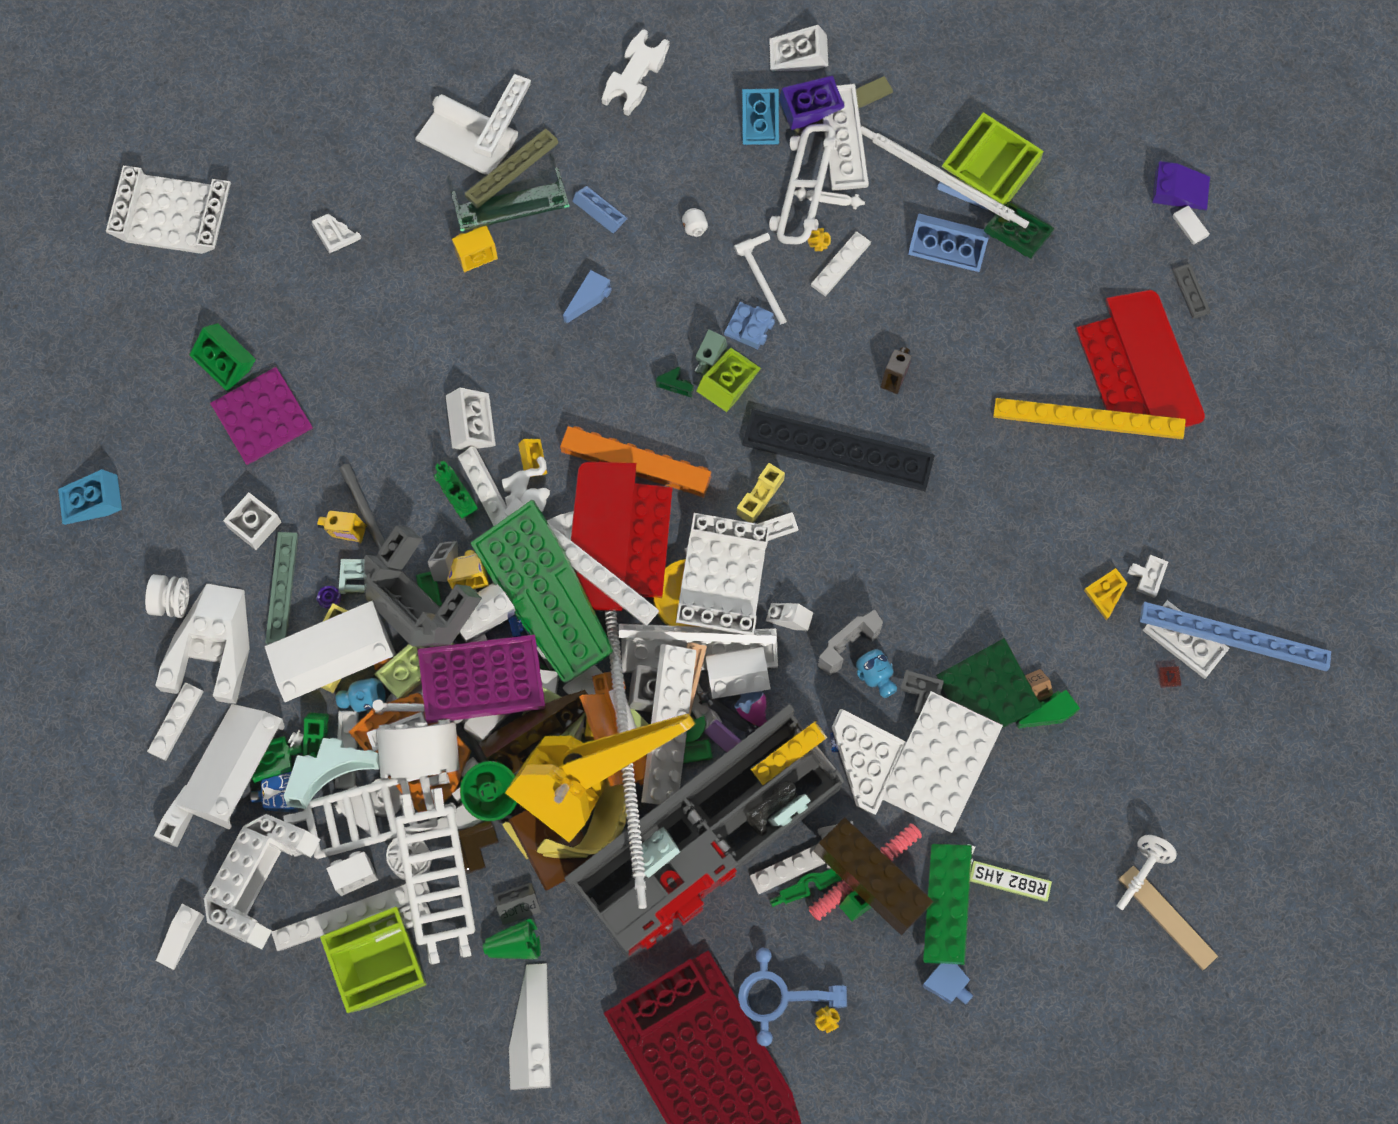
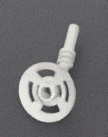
M1154 835L1140 837L1137 844L1138 848L1148 859L1137 877L1134 876V880H1131L1132 884L1129 883L1128 890L1117 904L1118 908L1123 910L1135 892H1139V889L1142 887L1141 885L1144 884V879L1155 862L1167 864L1175 860L1177 856L1176 850L1168 841Z

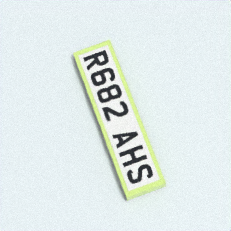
M976 861L973 862L970 882L1048 901L1052 881Z

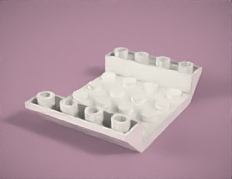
M123 165L106 232L127 243L200 254L215 249L231 182L212 179L210 185L144 175L141 168Z
M694 513L679 597L677 623L754 636L757 602L770 526Z

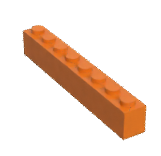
M577 426L573 428L567 427L560 446L562 453L590 462L637 463L635 476L703 498L711 480V471L706 467H695L684 460L676 461L668 455H657L650 449L642 450L631 443L623 444L615 438L607 439L599 433H588Z

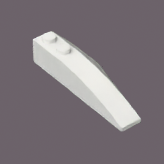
M547 964L526 965L509 1045L510 1090L551 1088Z

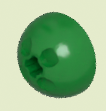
M487 761L476 764L467 771L460 785V798L463 806L468 813L479 820L496 821L506 817L517 804L514 799L505 793L514 780L515 775L509 768L498 762Z

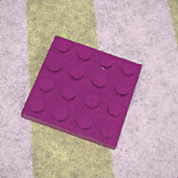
M277 367L210 403L246 465L313 429Z

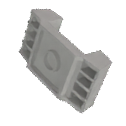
M876 610L871 611L864 617L857 616L828 641L826 650L819 656L818 667L828 675L839 671L843 663V658L839 654L846 649L845 645L849 641L853 643L860 637V632L871 643L877 638L883 622Z

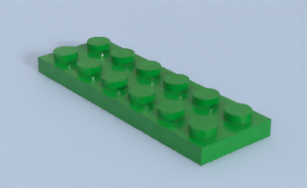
M932 844L928 897L934 902L927 909L924 963L965 965L972 862L971 845Z

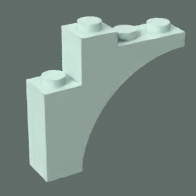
M323 738L317 758L309 755H297L284 793L287 806L307 809L313 796L334 778L356 770H379V754L372 750L362 751L352 747L344 748L343 742L339 739Z

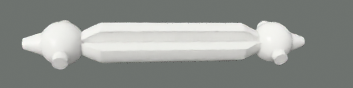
M801 187L794 191V195L799 198V201H803L804 198L812 201L814 190L806 191L805 187ZM821 191L819 202L844 206L851 204L853 209H857L860 205L865 204V201L861 200L858 194L851 198L845 194Z

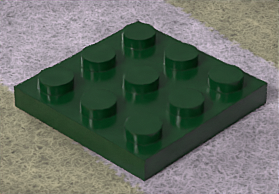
M1008 202L1004 206L1013 210L1014 214L1029 222L1028 226L1024 228L996 214L986 225L983 232L1001 241L1006 246L1015 249L1023 256L1032 259L1052 235L1055 228Z

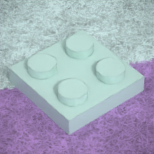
M806 794L798 795L767 819L771 826H785L792 820L791 816L793 814H800L808 808L806 804L810 802V799Z
M664 827L654 832L650 838L641 844L645 875L649 878L680 853V850Z

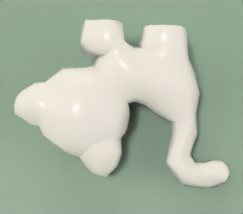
M543 457L537 458L538 469L531 468L525 471H518L512 476L502 479L504 491L511 493V495L505 497L507 507L517 498L524 504L534 500L540 511L544 510L550 490L547 488H531L527 490L530 476L542 475L547 469L546 461Z

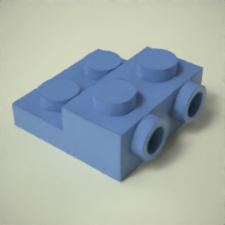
M740 302L724 335L758 350L760 344L764 345L766 342L767 330H771L774 326V313L758 306L753 308Z

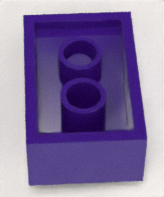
M833 76L784 87L781 89L779 98L791 130L811 125L845 107Z
M1159 161L1155 170L1152 203L1178 207L1189 205L1193 209L1207 210L1210 176L1178 163Z

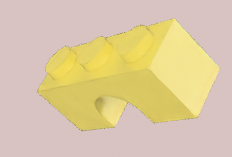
M768 463L758 477V482L750 494L747 493L738 505L737 515L747 522L754 523L784 481L785 473Z

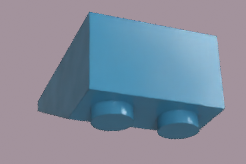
M742 89L743 145L779 144V89Z
M99 470L58 489L62 524L105 517L122 510L118 476L105 470Z

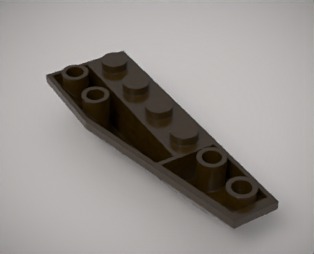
M586 690L566 695L546 703L545 709L529 711L511 721L479 743L486 758L489 761L505 765L514 774L521 769L530 753L545 736H561L585 713L580 696L587 695L588 693Z

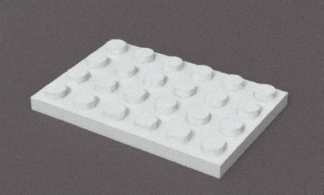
M931 691L886 785L883 800L952 833L1003 725Z

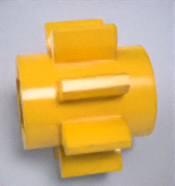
M824 228L812 230L808 238V244L810 247H815V251L827 249L831 242V237L828 232H824Z
M826 1006L816 1012L815 1024L819 1030H825L826 1033H829L839 1027L837 1022L840 1021V1016L834 1008L829 1009Z

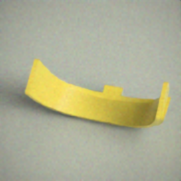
M606 778L608 785L596 803L587 834L579 845L572 848L549 839H544L537 852L551 858H583L598 853L622 834L627 820V809L625 808L627 804H625L626 799L624 798L623 785L610 786L608 778Z

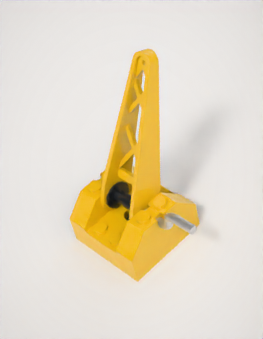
M687 713L586 743H582L573 736H545L530 753L505 793L570 842L590 817V813L608 785L607 777L689 730L694 725V721L690 714Z

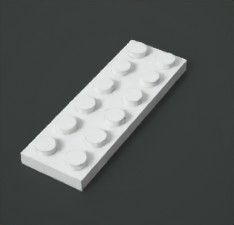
M855 84L840 85L837 88L845 107L822 119L823 124L833 127L835 138L838 140V148L831 150L828 162L832 191L866 188L869 185ZM824 131L825 138H827L828 133Z

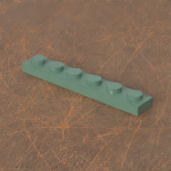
M278 532L265 641L267 645L287 637L298 543L297 533Z

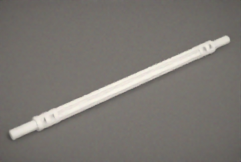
M863 126L861 127V133L873 140V143L1004 219L1011 220L1024 228L1028 226L1029 222L1014 214L1013 210L885 136L879 133L876 134Z

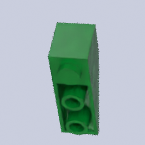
M1067 690L1062 693L1057 691L1050 696L1051 700L1046 704L1044 701L1041 702L1042 708L1020 719L1017 727L1026 728L1060 724L1075 715L1080 710V707Z

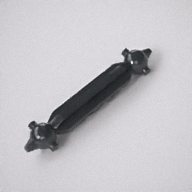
M709 690L706 692H696L700 700L699 704L707 703L708 707L740 731H745L747 734L746 738L757 730V725L750 726L748 721L716 698H710L711 692Z

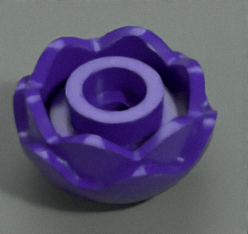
M335 586L322 587L317 595V602L324 609H330L332 604L338 606L341 601V593H339Z

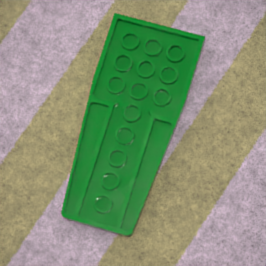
M530 500L471 542L472 547L481 559L494 584L499 585L515 608V615L528 633L535 635L537 646L563 682H571L613 652V648L563 547L534 500Z

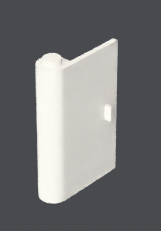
M441 94L439 97H435L433 101L434 113L416 137V141L488 175L501 164L516 141L518 131L507 127L491 158L474 152V146L490 118Z

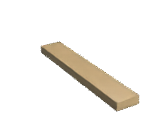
M1132 866L1118 880L1128 890L1129 883L1132 884L1131 880H1134V876L1137 877L1139 871ZM1145 878L1141 889H1139V892H1135L1133 896L1190 958L1204 970L1218 955Z

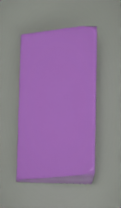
M718 720L712 721L704 731L706 735L726 752L741 742L738 737Z

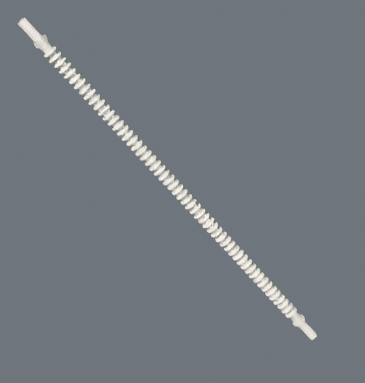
M604 610L606 630L608 631L607 638L613 648L609 658L610 668L612 669V687L614 688L613 697L615 698L614 703H616L614 706L616 708L617 732L621 733L629 730L628 714L626 713V698H624L626 695L624 693L623 670L621 669L622 660L621 651L619 650L616 610ZM631 763L621 771L623 773L622 778H624L625 804H627L625 808L627 809L626 818L629 825L630 855L633 862L631 866L633 867V878H635L638 908L644 909L647 907L646 885L644 882L645 868L643 867L644 862H642L644 858L641 851L640 821L638 820V809H636L638 807L636 804V785L633 778V763Z

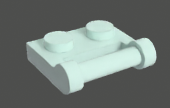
M341 559L339 593H365L364 585H346V580H364V559Z

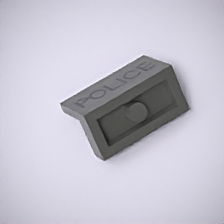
M532 883L493 895L502 925L541 912Z

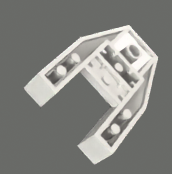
M212 584L205 585L174 634L161 664L156 682V687L160 691L174 694L180 693L188 658L190 657L221 663L213 697L220 702L237 703L250 650L244 590Z

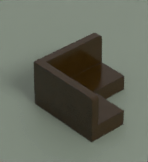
M491 821L458 831L464 868L467 874L486 868L480 849L499 843Z

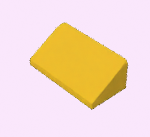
M523 439L518 443L523 470L538 469L537 458H544L541 440Z

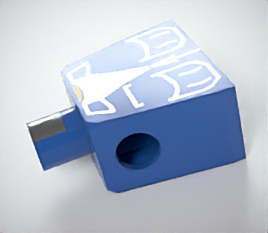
M292 772L262 780L261 790L251 791V802H262V806L266 811L298 812V808L287 806L284 799V793Z

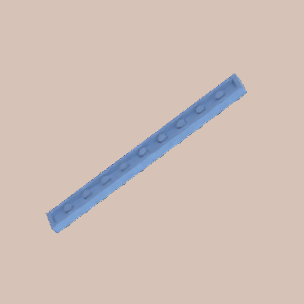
M1147 602L1142 604L1140 622L1323 671L1330 669L1331 651Z

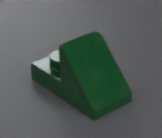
M677 367L656 378V387L690 398H692L694 392V385L689 381L678 380L681 374V367Z

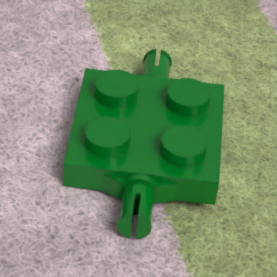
M285 736L273 739L252 776L254 783L291 772L292 756L303 753L302 746L289 748Z

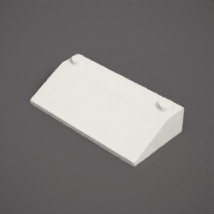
M373 600L265 646L284 702L379 663L396 654Z
M231 704L176 803V807L230 829V816L276 731L284 729L283 719L265 711Z

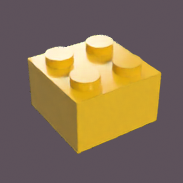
M486 225L476 227L468 233L458 234L452 239L456 256L464 272L498 259L495 243Z

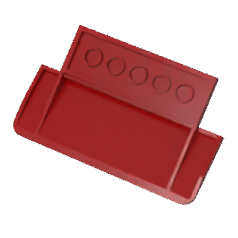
M1147 290L1106 298L1105 302L1111 318L1076 327L1075 330L1105 410L1186 419L1185 427L1203 422L1205 419L1204 410L1160 297L1155 291Z
M583 463L578 469L571 541L640 596L662 598L673 487L636 484L637 463ZM574 569L593 610L622 611V607Z

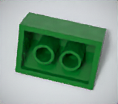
M218 323L203 327L189 355L226 391H229L251 370L256 360Z

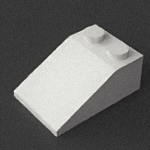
M819 25L770 39L771 71H812L828 66L827 35Z

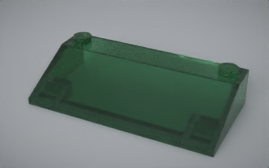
M555 168L556 183L491 197L478 209L471 202L459 204L455 191H452L460 230L466 231L569 207L559 168Z

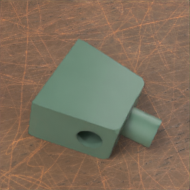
M708 329L696 354V360L699 363L695 369L697 374L704 376L708 369H711L722 357L728 346L724 336Z

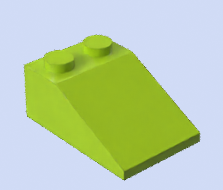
M730 348L703 376L697 392L727 412L739 399L761 368Z

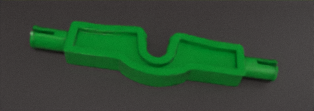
M832 869L823 873H810L803 876L797 884L780 891L779 896L769 899L772 908L783 902L787 905L793 901L810 896L809 882H814L818 890L822 891L832 884L841 881L842 878Z

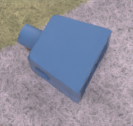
M940 964L922 985L925 989L948 1003H951L957 997L966 1005L973 997L964 988L970 979L957 964Z

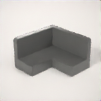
M906 670L900 690L919 695L914 714L920 715L930 692L932 691L940 695L944 681Z

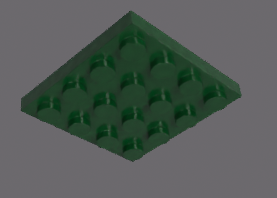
M1005 638L936 675L939 680L944 681L942 688L950 701L1003 725L1002 729L1042 708Z

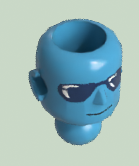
M881 650L869 651L857 660V675L861 681L864 680L869 687L878 686L879 693L883 698H887L897 691L896 684L890 680L893 675L892 663L890 664Z
M369 678L353 682L349 686L348 691H339L335 699L339 708L345 709L351 705L355 712L367 711L369 713L373 709V702L375 700L385 702L386 694L384 686L379 679Z

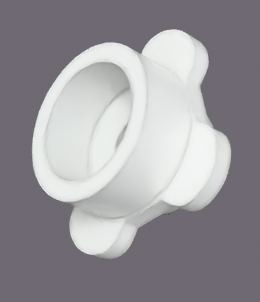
M300 730L297 733H292L288 741L291 744L289 748L301 744L304 735L300 733Z

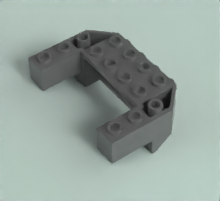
M396 525L376 556L366 555L364 557L365 599L368 602L373 600L377 611L412 647L429 648L451 645L482 597L470 586L456 584L440 608L402 570L422 538L411 527Z

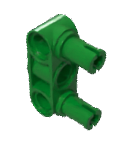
M444 461L440 462L441 465L437 463V473L433 476L436 482L438 481L442 491L459 517L463 519L478 510L475 502L451 466H448ZM454 490H459V493H456V495L451 494Z

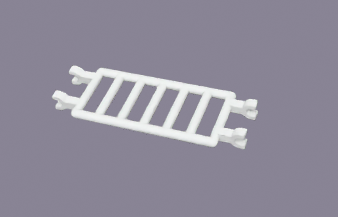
M444 772L429 778L427 776L391 778L312 799L304 811L284 815V822L293 825L306 820L309 833L318 838L312 808L320 805L324 806L332 847L321 850L318 843L313 853L316 859L398 837L395 824L396 817L389 787L400 784L403 795L410 794L411 797L408 782L420 779L426 809L429 811L435 809L430 787L450 783L449 776ZM380 789L390 826V832L382 834L378 832L370 792ZM361 794L371 837L359 839L350 797ZM411 797L412 812H413V814H414V813H415V810H414L413 801H412V797ZM343 800L352 842L341 845L331 802ZM454 803L444 805V807H453L454 812L457 813ZM437 817L430 818L429 821L419 824L417 821L410 822V826L404 828L405 834H413L437 827ZM290 849L292 855H302L301 853Z
M442 788L431 789L435 806L434 810L414 814L412 812L410 794L399 795L404 816H399L395 819L416 943L418 945L426 944L428 961L431 964L440 963L435 942L458 937L460 956H471L467 935L475 932L455 812L451 806L444 807ZM447 815L449 824L447 828L407 836L405 834V823ZM451 835L453 847L409 856L407 844ZM451 855L455 857L456 867L414 876L412 874V863ZM458 875L460 887L416 896L414 884ZM458 895L462 897L463 907L422 916L419 914V903ZM465 915L467 927L423 936L421 924Z

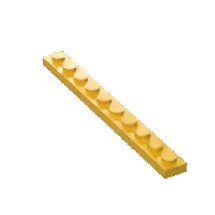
M996 398L994 418L1175 439L1184 438L1186 419L1002 398Z

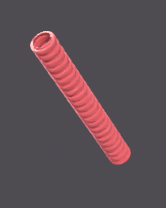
M910 823L909 828H904V832H899V836L896 835L894 840L891 839L890 843H886L885 847H881L880 850L888 859L893 861V858H897L898 854L903 853V850L906 851L908 846L911 847L912 842L916 843L917 838H922V834L914 824ZM843 879V882L837 883V887L833 886L832 891L829 890L827 895L824 894L823 898H819L818 902H814L813 906L810 905L808 907L816 920L821 921L822 916L825 917L827 912L830 913L832 908L835 909L836 905L841 904L840 901H844L845 897L854 891Z

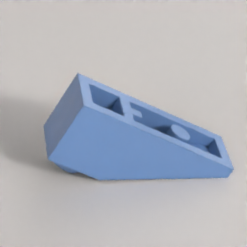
M590 270L564 312V322L569 323L602 302L604 297L607 298L612 290L610 280Z

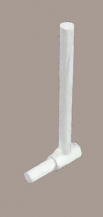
M765 233L752 240L748 239L734 245V250L737 255L745 256L781 325L787 321L751 253L754 246L770 240L769 234Z
M381 700L373 702V709L379 715H382L384 711L425 712L424 704L383 703Z

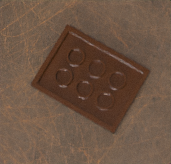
M528 810L509 819L545 891L564 882L565 877L594 856L588 855L583 858H551L543 856L542 853L537 852V849L544 839L573 848L583 840L584 835L580 830L568 842Z

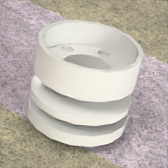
M153 574L148 581L145 604L147 614L162 616L166 611L169 617L174 615L177 618L184 617L189 602L188 579L184 577L178 579L173 576L169 581L165 575Z
M397 837L389 844L386 858L391 870L398 877L405 880ZM424 841L407 844L410 855L430 852ZM432 860L412 863L413 876L427 873L431 867Z

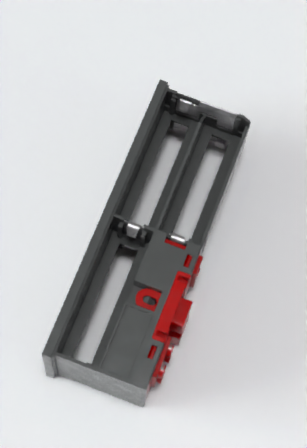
M790 704L639 820L640 841L642 843L662 827L668 830L681 819L692 832L690 836L677 845L680 853L649 878L645 875L646 908H638L635 878L600 906H597L593 898L589 899L587 896L592 888L632 858L630 855L631 846L629 845L630 835L628 834V829L565 877L566 886L571 894L577 893L626 958L640 948L648 950L657 943V937L660 935L665 937L673 930V921L676 918L682 926L687 924L703 911L704 903L701 899L718 886H724L736 876L735 873L839 792L844 780L818 746H816L765 785H762L760 781L713 818L709 819L699 806L784 739L791 740L804 730L794 717L795 710ZM813 770L823 784L807 796L810 799V802L806 804L808 808L800 814H793L791 816L792 820L783 827L768 826L735 852L725 837Z

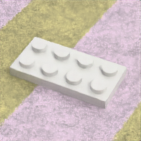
M1168 600L1163 605V607L1181 611ZM1149 624L1143 629L1146 634L1204 679L1229 650V647L1225 644Z

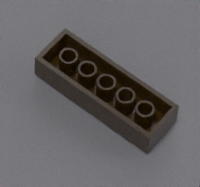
M845 817L814 849V852L901 936L934 902Z

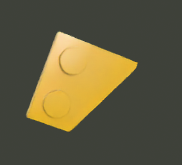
M1115 568L1086 587L1084 591L1105 620H1107L1124 591L1127 582Z

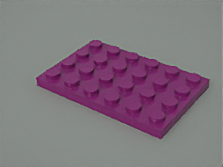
M535 635L418 649L427 724L437 723L438 720L450 719L452 721L545 709Z

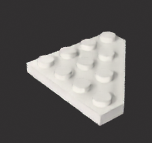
M840 709L832 729L856 806L876 815L883 800L886 785L907 742Z

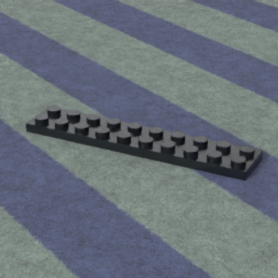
M755 409L751 411L742 446L924 492L927 489L935 457L934 454Z

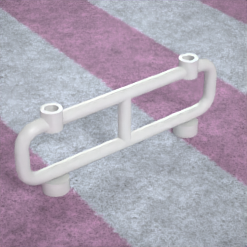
M827 124L809 125L803 130L801 137L792 136L790 139V148L792 151H797L781 217L772 216L770 218L771 231H777L778 240L784 244H802L808 240L812 230L818 229V220L815 219L825 174L831 150L838 148L833 127ZM813 131L827 132L828 136L824 140V152L817 180H797L808 135ZM795 187H815L808 217L804 221V233L799 237L785 236L784 231Z

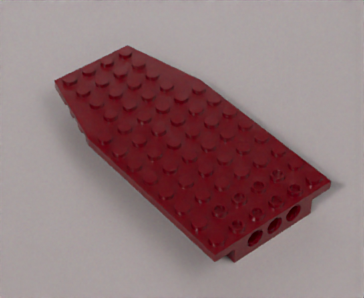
M709 951L674 968L603 1013L666 1124H802L791 1089L766 1047L761 1046L757 1042L758 1034L741 1009L739 1001Z

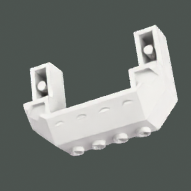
M267 814L243 826L204 897L207 923L243 942L263 949L272 931L248 916L249 910L281 851L292 856L290 850L292 849L311 857L321 839L304 829Z

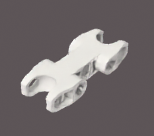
M644 29L631 41L625 52V58L630 61L622 75L617 72L612 73L602 96V104L606 106L613 97H625L627 101L624 104L623 114L627 116L640 104L646 93L647 86L641 84L643 76L645 77L649 70L658 73L669 49V41L666 39L662 40L659 46L655 48L647 47L644 43L648 38V31Z

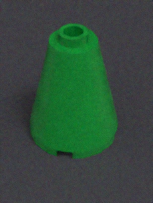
M526 919L486 938L485 943H483L484 954L488 955L489 958L538 959V956L541 955L540 937H536L534 930H537L534 920Z

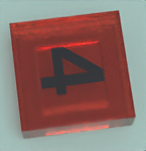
M1179 666L1159 667L1161 688L1181 686Z

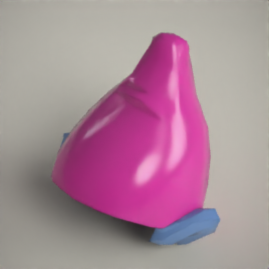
M762 691L741 694V698L735 704L736 710L745 720L761 727L767 722L765 695Z

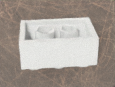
M458 388L446 395L452 448L467 450L471 446L476 447V449L496 446L489 393Z
M494 582L478 592L482 599L459 632L466 643L472 642L515 614L513 604L501 587L495 585Z
M763 646L706 656L712 699L770 689Z

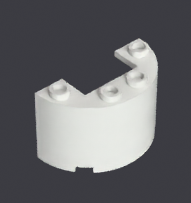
M450 719L438 720V724L427 726V722L415 723V727L408 728L407 724L395 725L393 728H391V724L379 725V729H376L381 778H388V776H391V778L440 774L443 771L448 773L460 770L456 722H450Z

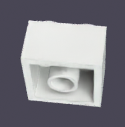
M250 493L223 520L232 532L255 550L261 546L281 523L276 513Z
M354 852L349 855L350 858L344 861L341 859L336 860L327 868L333 886L341 896L378 880L370 858L365 852Z

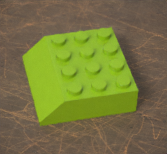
M983 112L943 163L942 167L976 190L1005 205L1011 201L1040 163L1044 151Z
M397 906L320 936L347 1014L371 1008L427 985ZM392 915H396L395 917H392L384 922L375 925L374 927L376 929V932L372 933L371 928L369 926L370 924L390 917ZM389 920H393L395 922L394 925L387 927V922ZM401 929L400 932L376 942V939Z

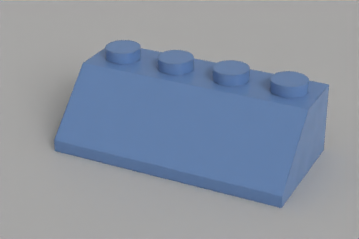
M918 214L908 255L980 272L989 234L983 232V229Z

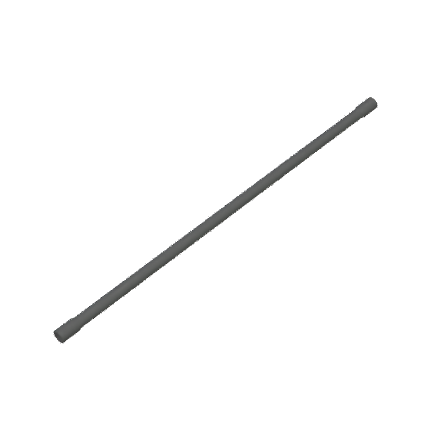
M344 464L339 470L346 484H348L380 551L385 540L361 492L350 464ZM462 720L460 723L464 729L465 722ZM465 731L479 763L489 761L479 743Z

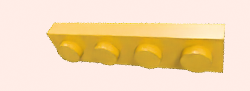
M815 721L751 770L761 784L765 785L824 741L827 736Z

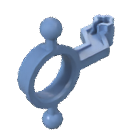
M760 948L756 952V959L760 963V971L752 973L744 980L738 996L740 1007L745 1015L754 1021L760 1022L761 1031L757 1035V1042L761 1046L771 1044L773 1037L771 1032H769L768 1022L777 1019L783 1014L788 1006V1001L829 1002L830 1008L847 1007V986H829V992L788 991L783 979L775 973L768 971V962L771 960L772 955L767 948ZM764 979L776 982L782 995L778 1008L767 1015L755 1013L748 1002V994L752 985Z

